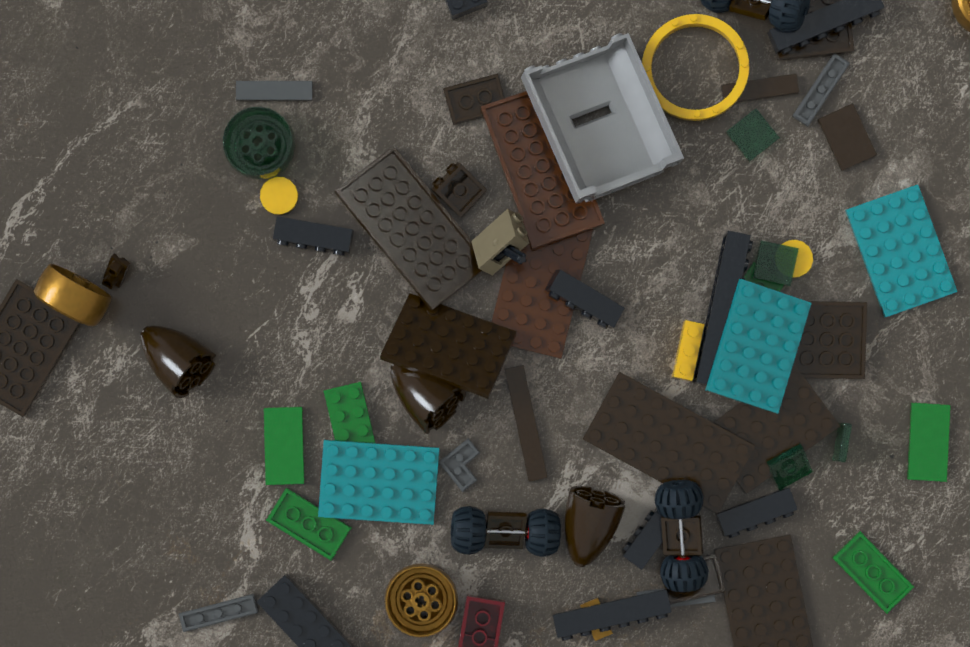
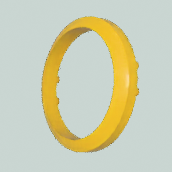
M703 14L683 15L662 25L650 38L642 58L643 67L663 111L673 117L689 121L711 119L730 109L742 95L749 75L748 53L737 32L724 21ZM704 27L714 30L729 41L738 58L739 76L733 90L720 103L706 109L691 110L672 104L659 92L652 77V61L657 48L665 38L683 28Z

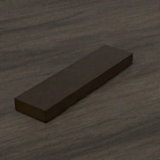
M797 74L749 80L737 102L799 93ZM736 83L721 85L723 100L731 93Z

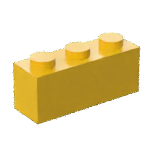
M687 320L683 322L672 378L685 381L693 380L705 324Z

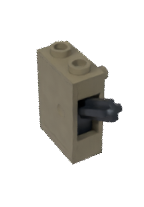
M507 209L471 241L478 268L492 276L511 259L518 264L526 263L527 261L526 254L521 252V250L529 244L523 224V217L518 212Z

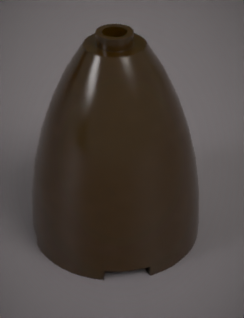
M153 325L146 326L140 333L142 349L151 369L161 383L176 398L188 396L191 389L197 385L200 387L211 374L215 366L213 358L216 354L196 339L171 328Z
M394 364L390 367L392 383L401 404L412 420L426 434H429L431 429L438 430L446 424L457 412L455 409L459 401H464L466 397L465 390L433 377L419 374Z
M588 486L571 487L566 503L565 535L571 560L574 561L576 566L585 567V565L591 564L604 551L613 538L625 510V501L621 497L608 491L603 493L598 490H592Z

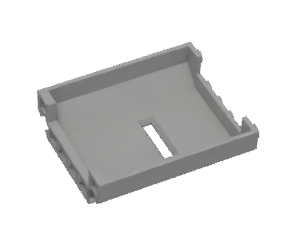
M622 33L616 34L611 37L607 46L602 48L601 46H596L586 54L580 52L570 60L566 58L559 60L554 66L545 65L542 67L541 65L535 67L533 65L524 70L525 72H523L521 80L575 203H581L583 200L590 202L663 173L664 169L671 166L674 167L684 159L629 33L624 35ZM609 106L610 114L575 127L572 119Z

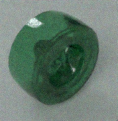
M261 106L250 107L235 114L228 122L222 139L223 151L231 167L239 174L256 180L269 179L283 172L290 164L296 147L295 135L287 119L279 112ZM263 126L262 132L256 131L257 127ZM247 132H250L251 135L249 136V138H244V135ZM270 133L275 134L276 137L274 140L268 139V135ZM260 138L261 140L263 139V143L255 146L254 140ZM244 146H249L250 150L248 153L242 151ZM269 147L274 148L275 151L273 154L267 153V149ZM258 153L261 154V160L256 161L254 156Z

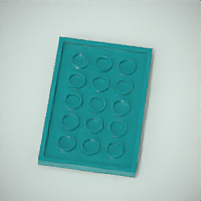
M918 184L845 210L884 318L958 292Z
M739 279L705 390L778 414L811 303Z
M324 439L318 517L434 525L439 447Z

